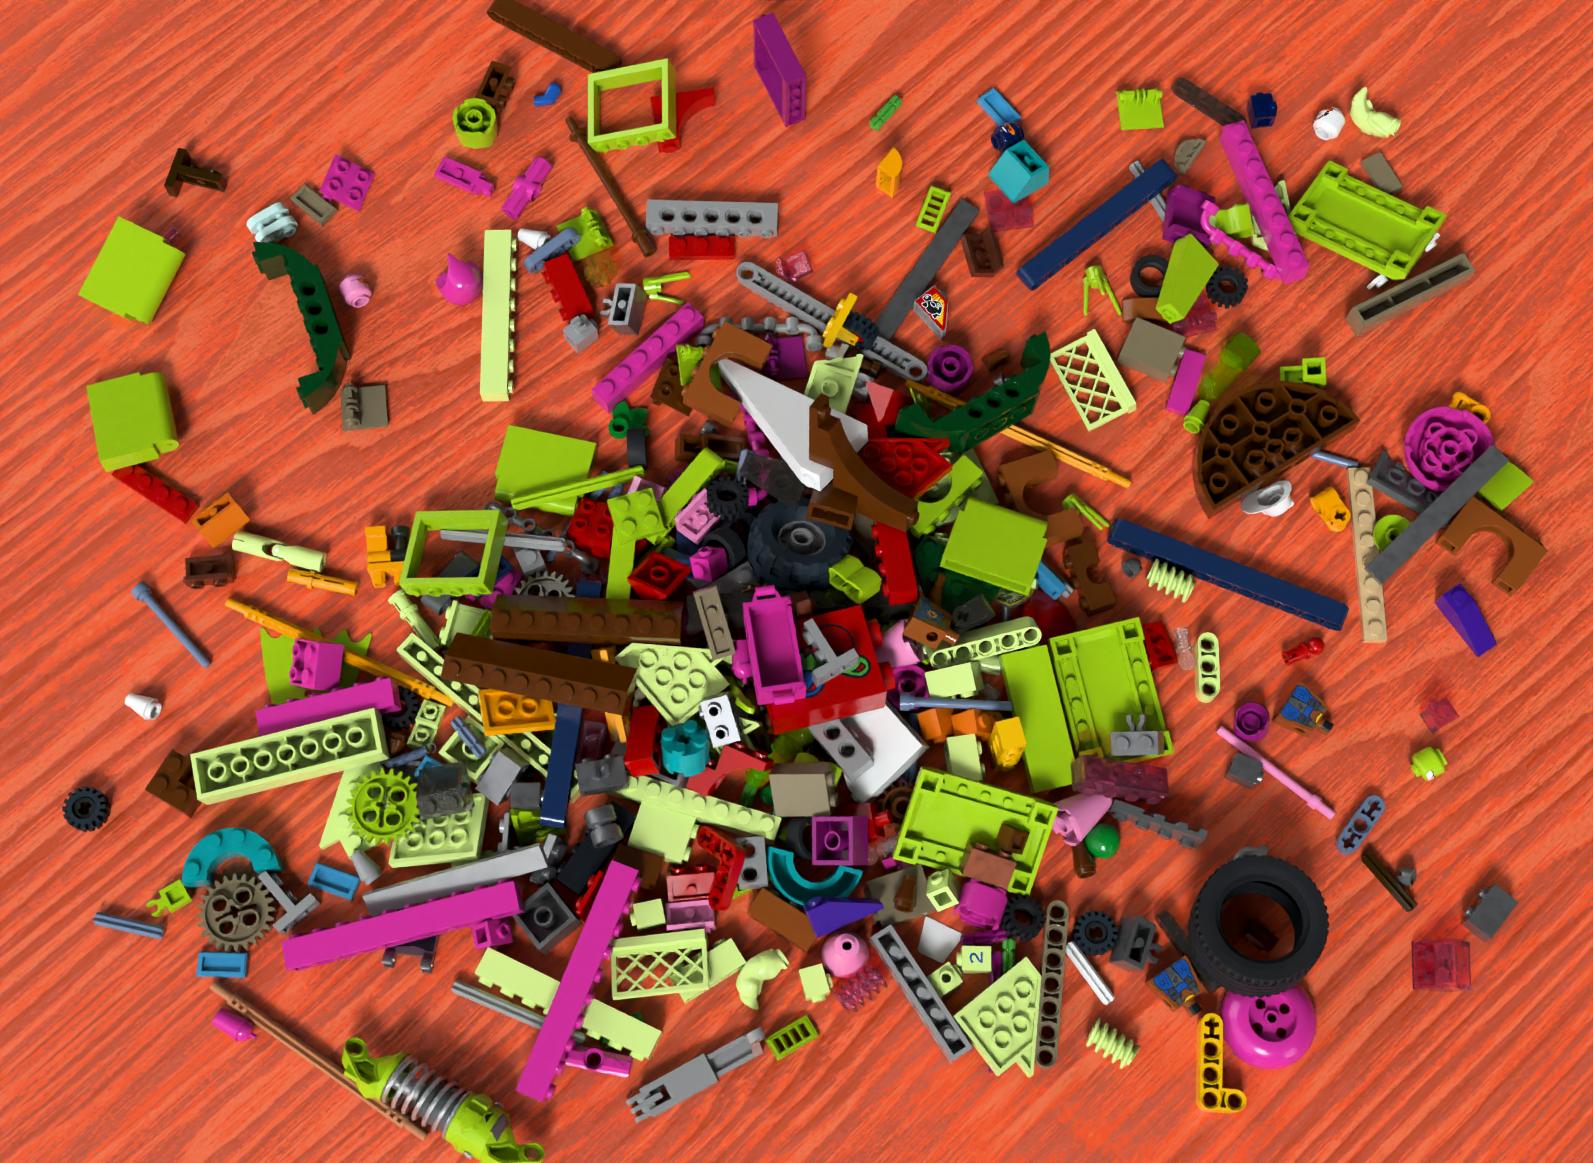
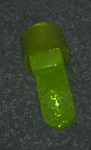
M1235 332L1221 348V353L1218 355L1220 363L1207 377L1203 378L1198 388V394L1202 400L1207 402L1217 400L1242 370H1247L1261 354V350L1253 339L1241 332Z
M807 727L774 735L776 740L771 744L773 752L768 757L774 759V763H786L793 757L796 758L798 753H805L814 744L815 739ZM747 768L744 775L746 783L753 788L764 786L770 780L769 773L771 769L762 772Z

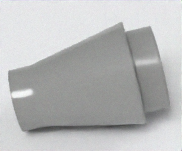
M362 849L350 856L361 882L364 881L366 885H369L382 875L381 867L365 854Z

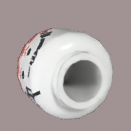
M1338 108L1322 109L1313 123L1315 134L1323 140L1336 138L1345 124V117Z

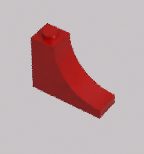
M714 87L676 93V138L665 140V142L657 141L659 153H672L680 150V136L687 121L700 110L715 106ZM662 95L650 97L653 122L654 125L661 124Z

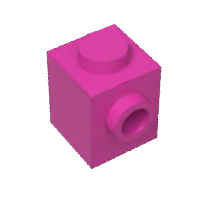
M706 546L700 548L696 554L690 557L694 579L713 582L729 570L725 548Z
M508 919L488 920L471 926L476 950L487 949L488 947L498 948L513 942Z

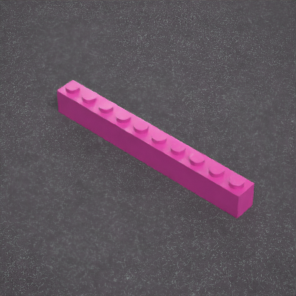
M611 860L515 1091L546 1103L547 1099H552L557 1087L554 1085L557 1075H562L566 1066V1062L563 1061L567 1052H571L575 1045L576 1038H573L577 1028L581 1029L586 1017V1015H583L586 1005L590 1006L594 999L595 992L592 991L596 982L600 983L605 971L602 968L605 959H610L614 950V946L611 945L615 936L619 937L623 928V923H621L623 915H628L632 907L633 901L630 900L633 891L637 892L641 885L642 878H639V870Z
M503 879L497 881L495 886L480 885L474 887L472 892L457 891L451 893L449 898L434 897L428 899L426 904L411 903L405 905L403 910L388 909L382 911L380 916L366 915L359 917L358 921L354 923L343 921L336 923L335 927L331 929L320 927L313 929L312 934L304 935L303 933L290 935L289 940L281 941L286 970L297 972L474 926L488 920H497L524 913L525 909L520 885L515 881H511V879Z

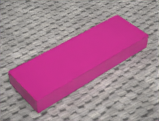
M1185 349L1165 410L1184 416L1188 414L1207 355Z

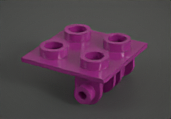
M772 334L765 335L763 341L772 345V351L762 368V375L773 381L807 378L802 336L776 339Z

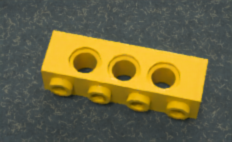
M1019 716L995 722L987 742L994 771L1001 769V772H1007L1015 769L1014 766L1018 764L1027 745Z

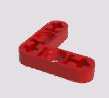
M702 826L697 833L698 844L720 860L708 898L709 906L713 910L725 911L729 908L745 860V849L718 828Z

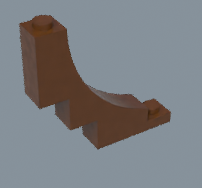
M820 394L809 407V460L833 469V487L857 496L858 514L907 532L919 519L918 501L896 491L867 467L849 442L840 418L830 415L829 396Z

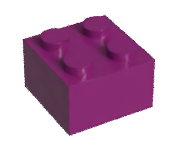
M868 816L812 817V865H868Z

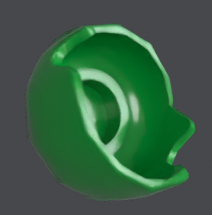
M1101 822L1096 824L1085 836V844L1089 853L1095 858L1108 859L1113 857L1119 850L1121 837L1114 826Z

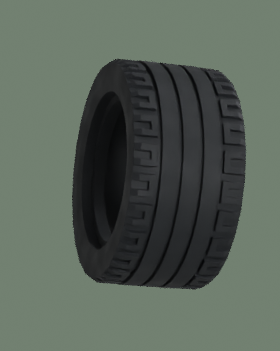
M1247 855L1244 858L1238 857L1234 861L1230 860L1227 864L1221 865L1220 869L1217 868L1209 876L1192 906L1188 920V939H1190L1189 945L1192 947V955L1195 956V961L1200 964L1199 967L1205 972L1206 976H1209L1219 987L1222 986L1226 991H1231L1233 994L1237 995L1238 993L1243 997L1249 996L1250 998L1255 996L1263 998L1264 996L1279 995L1280 992L1284 993L1288 989L1293 988L1307 975L1325 948L1324 945L1327 943V935L1329 933V914L1327 913V906L1324 904V897L1321 896L1320 890L1316 888V884L1312 882L1311 878L1307 877L1302 870L1298 869L1295 865H1291L1288 861L1265 855ZM1249 893L1263 895L1274 900L1287 912L1294 928L1292 951L1281 958L1265 961L1252 959L1241 954L1232 947L1223 934L1220 924L1221 906L1232 897Z

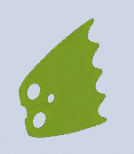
M263 627L261 628L264 669L272 704H285L287 700L295 698L300 700L306 699L307 697L304 694L306 690H311L313 693H330L328 690H314L290 684L289 672L292 668V649L295 639L284 634L278 638H272ZM315 628L312 631L313 633L322 636L318 628ZM343 629L330 641L342 644L344 647L365 656L372 634L369 633L363 640L354 643L350 640L347 631ZM342 661L339 687L344 689L353 687L360 669Z

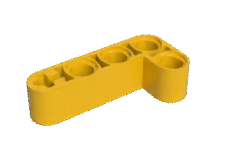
M1208 1013L1200 1018L1197 1023L1196 1104L1199 1109L1206 1112L1236 1113L1246 1106V1096L1240 1090L1222 1088L1223 1021L1217 1014ZM1209 1020L1212 1025H1215V1028L1211 1030L1208 1026H1205V1023ZM1209 1034H1210V1037H1214V1036H1215V1038H1207V1039H1204V1037L1208 1036ZM1205 1044H1211L1214 1047V1056H1208L1205 1053ZM1206 1068L1214 1072L1215 1077L1213 1081H1208L1204 1077V1070ZM1205 1093H1209L1214 1097V1104L1212 1106L1205 1104L1203 1100ZM1230 1095L1237 1097L1239 1102L1237 1108L1229 1105L1228 1097Z

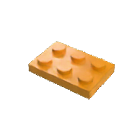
M494 689L478 691L485 736L555 729L556 721L552 701Z

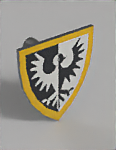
M1001 587L993 600L1001 604V621H1010V608L1026 602L1031 598L1034 590L1030 589L1029 595L1026 596Z

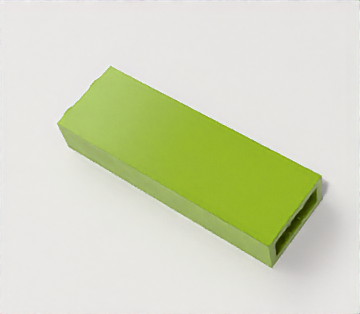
M1038 642L1035 645L1026 647L1025 650H1013L998 656L1008 700L1014 705L1011 710L1012 717L1019 716L1027 742L1022 758L1031 793L1079 783L1080 779L1047 645L1040 646Z

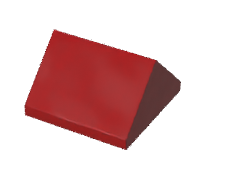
M871 381L866 382L878 422L895 428L899 410L906 405L911 406L915 404L914 399Z
M653 550L627 577V581L642 600H663L692 571V567Z

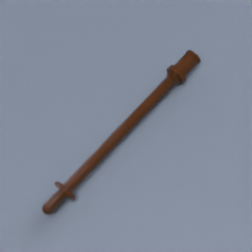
M567 117L565 122L572 132L569 136L570 141L578 142L633 232L631 236L632 241L637 243L645 258L652 256L656 252V248L648 238L647 230L639 227L585 139L587 130L583 127L579 128L572 117Z

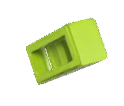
M931 185L915 226L936 234L951 197V192ZM932 196L943 199V203L931 199ZM929 203L941 207L940 211L928 207ZM926 211L937 214V218L926 215ZM923 218L935 222L934 226L923 223Z
M805 1015L769 1036L765 1041L778 1062L819 1037L808 1016ZM804 1024L810 1036L806 1037L799 1025ZM796 1029L802 1040L798 1042L791 1030ZM786 1033L788 1034L789 1038L794 1044L791 1047H789L788 1043L783 1037V1035H785ZM778 1038L785 1048L782 1052L775 1042Z

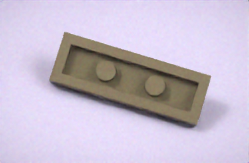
M716 585L694 591L693 595L713 661L736 654Z

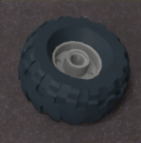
M795 496L792 499H788V497L781 498L775 504L770 503L760 511L750 527L747 542V561L761 584L768 583V585H774L778 593L784 595L806 590L809 598H814L819 594L824 596L835 588L829 583V566L838 563L847 554L853 556L854 536H851V530L807 519L810 499H806L805 496Z

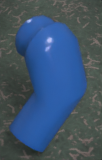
M552 82L549 84L544 95L533 96L535 107L554 104L561 94L559 84Z

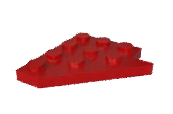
M868 438V442L857 452L861 460L876 476L896 491L913 500H917L952 471L953 467L949 461L940 455L941 452L950 446L948 438Z

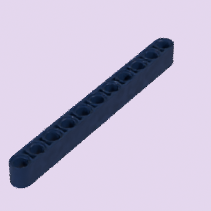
M1123 519L1114 520L1107 537V542L1114 547L1153 562L1159 559V564L1161 565L1167 563L1169 568L1174 566L1177 571L1183 570L1187 575L1191 574L1195 578L1331 630H1342L1349 611V607L1341 602Z
M579 580L576 597L602 598L603 582ZM568 643L567 654L592 659L591 650L594 649L595 644ZM563 703L558 704L541 808L540 826L565 828L584 708Z

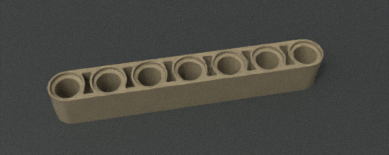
M1060 900L1051 902L1046 908V914L1044 915L1046 922L1044 923L1040 962L1041 989L1034 1065L1041 1070L1051 1068L1056 1063L1058 1055L1069 917L1068 906ZM1051 908H1059L1062 911V917L1054 918L1051 914ZM1049 932H1058L1061 937L1060 941H1051ZM1055 955L1059 960V964L1057 966L1049 965L1047 956ZM1053 979L1057 984L1056 990H1048L1045 986V980ZM1044 1003H1051L1054 1006L1055 1012L1053 1015H1048L1044 1012ZM1043 1027H1048L1052 1030V1039L1042 1037L1041 1029ZM1045 1051L1050 1054L1051 1061L1049 1064H1043L1039 1060L1040 1052Z

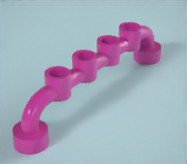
M1205 200L1200 207L1203 209L1201 226L1210 235L1208 240L1218 246L1222 242L1228 246L1226 251L1236 258L1239 254L1246 258L1244 263L1253 269L1257 266L1262 268V275L1273 281L1274 278L1282 281L1276 266L1210 224V216L1215 217L1220 208Z
M730 393V394H725V395H727V396L733 398V396H732L731 393ZM741 403L744 425L748 430V441L754 452L753 461L758 470V481L762 486L761 490L757 492L755 487L747 488L748 506H756L757 501L767 497L770 492L768 480L772 468L766 469L765 463H769V452L767 449L762 450L760 445L764 444L763 431H757L756 425L758 424Z

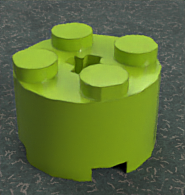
M470 98L464 100L465 103L461 104L458 108L456 107L452 116L457 138L464 147L473 149L490 147L494 144L499 131L495 110L484 99Z

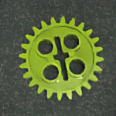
M383 768L380 770V775L371 771L372 778L369 779L363 775V784L355 782L358 790L349 791L354 798L346 800L352 805V807L346 809V812L353 815L347 820L350 823L356 822L351 828L354 831L360 830L358 833L360 838L367 835L366 841L368 843H371L375 838L377 846H380L382 840H384L387 846H390L391 839H394L399 844V836L402 835L405 839H408L406 833L408 830L415 833L412 825L414 823L421 824L420 820L416 817L424 815V812L418 809V807L424 806L425 803L417 799L422 797L423 794L421 791H416L419 786L417 783L411 784L412 778L410 776L404 779L402 771L397 776H395V770L392 768L389 774H386ZM391 787V790L387 796V788ZM381 789V795L376 799H372V791ZM397 793H405V797L401 802H394V797ZM387 801V803L390 805V808H385V811L383 812L381 806H385ZM376 812V819L372 822H367V814ZM384 815V825L380 828L379 825ZM392 816H400L398 824L389 825V820Z

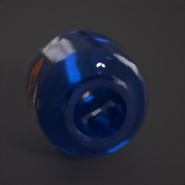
M1014 122L997 126L991 135V143L994 149L999 150L1001 153H1004L1006 149L1024 139L1023 129Z

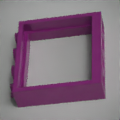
M774 13L763 14L760 18L753 20L754 67L785 127L805 120L806 74Z

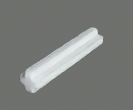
M1070 941L1066 944V954L1102 1003L1107 1005L1115 999L1114 994L1075 941Z

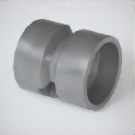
M613 805L600 806L584 814L588 829L593 830L590 836L594 848L608 846L623 838L620 825L614 823L617 817Z

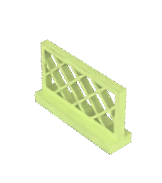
M1095 329L1087 332V335L1050 354V363L1088 432L1127 412L1130 414L1136 410V402ZM1085 343L1089 349L1087 357L1076 355V348ZM1061 355L1070 357L1067 367L1058 365L1055 358ZM1073 358L1085 361L1082 372L1070 368ZM1088 362L1098 365L1099 371L1097 376L1085 373ZM1068 372L1080 375L1077 386L1067 383ZM1083 377L1095 380L1092 390L1080 387ZM1098 381L1108 383L1110 387L1108 394L1095 391ZM1079 391L1091 394L1087 405L1077 401L1076 398ZM1094 395L1106 399L1103 409L1090 406ZM1108 401L1118 402L1121 409L1115 412L1107 411ZM1089 410L1101 413L1099 420L1092 424L1087 419Z
M705 929L613 939L611 944L614 946L611 955L613 1000L710 989L708 966L709 942ZM702 949V956L696 963L687 957L692 950ZM669 952H676L680 957L672 966L663 960ZM645 955H652L656 960L647 969L640 963V960ZM628 957L632 963L623 972L617 965V958ZM683 960H686L692 965V968L683 976L675 969ZM661 962L668 970L659 979L652 971ZM637 965L645 972L637 981H634L628 974ZM696 970L703 974V983L693 984L688 979ZM673 972L681 980L676 986L669 987L664 981ZM648 975L657 981L651 989H644L640 986ZM624 978L633 984L628 991L618 992V985Z

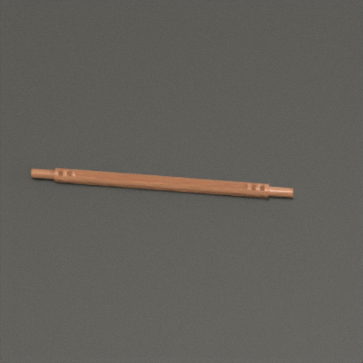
M216 980L210 985L209 989L225 999L227 1005L381 1113L385 1118L399 1126V1128L407 1129L423 1142L427 1139L429 1132L410 1120L411 1117L408 1114H402L399 1108H391L390 1102L382 1103L377 1099L364 1098L358 1090L356 1083L344 1076V1069L258 1009L254 1004L240 996V994L237 992L232 993Z

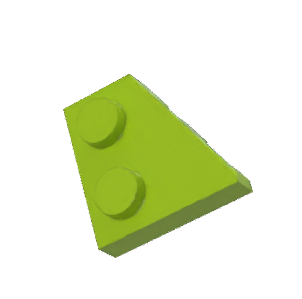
M509 809L520 846L545 840L548 834L556 836L566 834L565 828L540 826L541 810Z

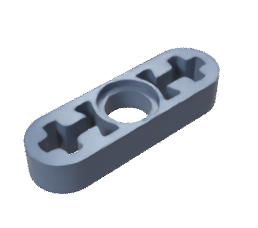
M575 227L565 229L524 260L523 265L530 274L537 273L544 268V262L561 256L580 241L581 235Z
M1372 795L1362 802L1335 841V846L1339 853L1350 855L1358 849L1385 810V803L1382 798ZM1375 802L1377 810H1374L1368 817L1365 813L1370 809L1369 804ZM1356 819H1362L1366 823L1365 831H1358L1354 827ZM1353 834L1355 837L1350 842L1352 847L1344 848L1342 840L1348 839Z

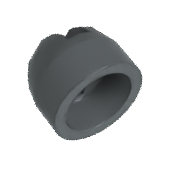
M707 420L699 435L718 433V427L714 422Z
M1135 558L1128 559L1121 565L1124 574L1129 578L1136 577L1142 570L1140 561Z
M1409 866L1400 868L1398 871L1402 874L1401 876L1397 875L1398 881L1403 885L1412 887L1417 876L1416 868Z

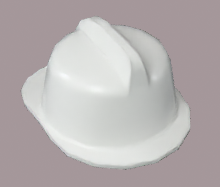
M1283 480L1257 490L1244 498L1241 503V509L1248 514L1262 512L1272 517L1279 516L1294 505L1290 496L1292 485L1289 481Z

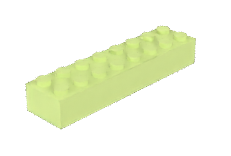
M375 708L190 754L197 800L206 805L390 759L382 716Z

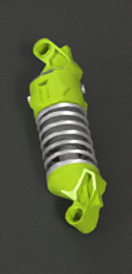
M353 1037L345 1042L342 1054V1064L346 1069L344 1076L356 1083L358 1090L364 1098L377 1099L382 1103L392 1100L391 1108H397L405 1096H407L401 1113L407 1114L414 1105L411 1115L412 1120L422 1117L421 1124L423 1127L429 1124L432 1126L431 1130L433 1133L438 1130L441 1131L442 1138L451 1143L456 1151L463 1153L469 1159L474 1157L481 1163L543 1162L545 1156L543 1146L536 1142L524 1145L516 1143L512 1131L510 1113L503 1110L504 1106L499 1102L493 1104V1101L487 1095L476 1094L473 1091L468 1092L466 1087L458 1089L457 1082L448 1083L447 1076L438 1077L437 1070L428 1071L427 1064L418 1065L417 1058H413V1056L405 1051L390 1056L371 1058L366 1043L361 1038ZM424 1068L423 1076L420 1080L416 1079V1073ZM434 1074L433 1080L425 1084L426 1079Z

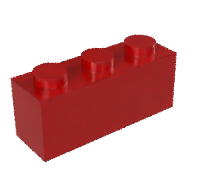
M568 254L544 262V272L541 273L546 285L550 284L553 289L550 291L554 303L559 302L561 308L558 311L563 322L567 320L568 324H570L573 318L577 315L580 317L582 314L588 320L590 318L593 319V308Z
M653 704L633 708L632 718L629 720V736L626 738V754L623 756L624 766L633 777L660 773L662 761L661 733L667 728V721Z

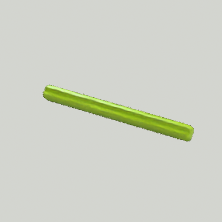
M639 465L514 497L511 499L513 509L518 511L631 482L635 476L644 478L645 473L643 467Z

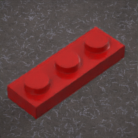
M734 236L669 237V260L735 259Z

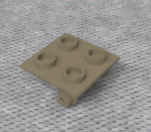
M347 383L344 389H340L343 432L388 427L385 385L356 388L353 383Z

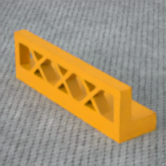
M615 645L591 650L593 660L618 664L614 660V657L618 655ZM605 712L611 742L616 741L617 737H619L620 743L626 742V738L629 736L631 712L628 716Z

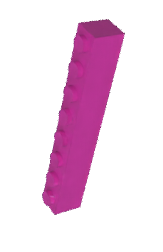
M1244 120L1223 126L1220 142L1246 201L1252 210V214L1283 284L1304 279L1309 268L1308 261Z

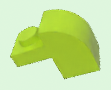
M1325 357L1302 359L1303 366L1280 367V381L1303 383L1319 389L1326 385Z

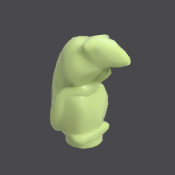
M1363 87L1352 99L1350 116L1363 133L1379 138H1389L1390 135H1396L1402 120L1386 112H1376L1371 101L1367 100V87Z
M769 949L752 957L745 963L738 975L736 988L739 992L740 1000L754 1010L759 1009L757 995L761 993L764 980L776 977L781 969H787L786 966L790 964L779 949L775 951Z

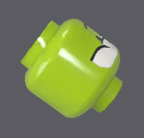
M1428 746L1412 755L1413 764L1410 767L1416 778L1421 776L1425 781H1430L1443 774L1445 766L1448 764L1439 748L1434 749Z

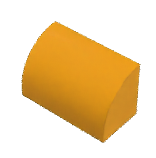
M894 147L878 165L876 187L891 198L899 190L902 170L901 156Z

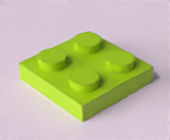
M652 488L607 500L620 545L665 533Z

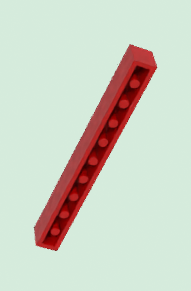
M872 403L854 405V414H850V417L867 425L868 438H888L886 427L878 422ZM873 520L874 525H871L872 538H877L878 543L874 544L876 558L880 557L881 563H878L879 576L884 577L885 583H882L883 597L888 596L889 605L917 602V584L906 532Z

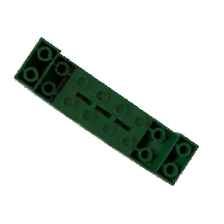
M253 242L256 251H253L252 255L261 274L265 273L268 280L284 275L290 276V283L294 294H296L297 304L300 313L303 315V323L310 336V344L317 357L316 362L320 370L298 378L300 386L296 387L305 409L309 408L314 415L335 396L342 384L347 360L351 359L326 283L318 265H312L303 255L295 250L270 242Z
M1046 332L1039 335L1034 334L1027 339L1020 361V366L1024 369L1023 373L1010 376L1005 383L992 386L987 393L981 396H974L969 403L964 406H956L951 413L946 416L941 415L933 422H931L917 402L911 406L906 405L898 412L893 432L894 437L948 438L950 446L941 453L959 452L961 455L1032 415L1049 369L1051 356Z

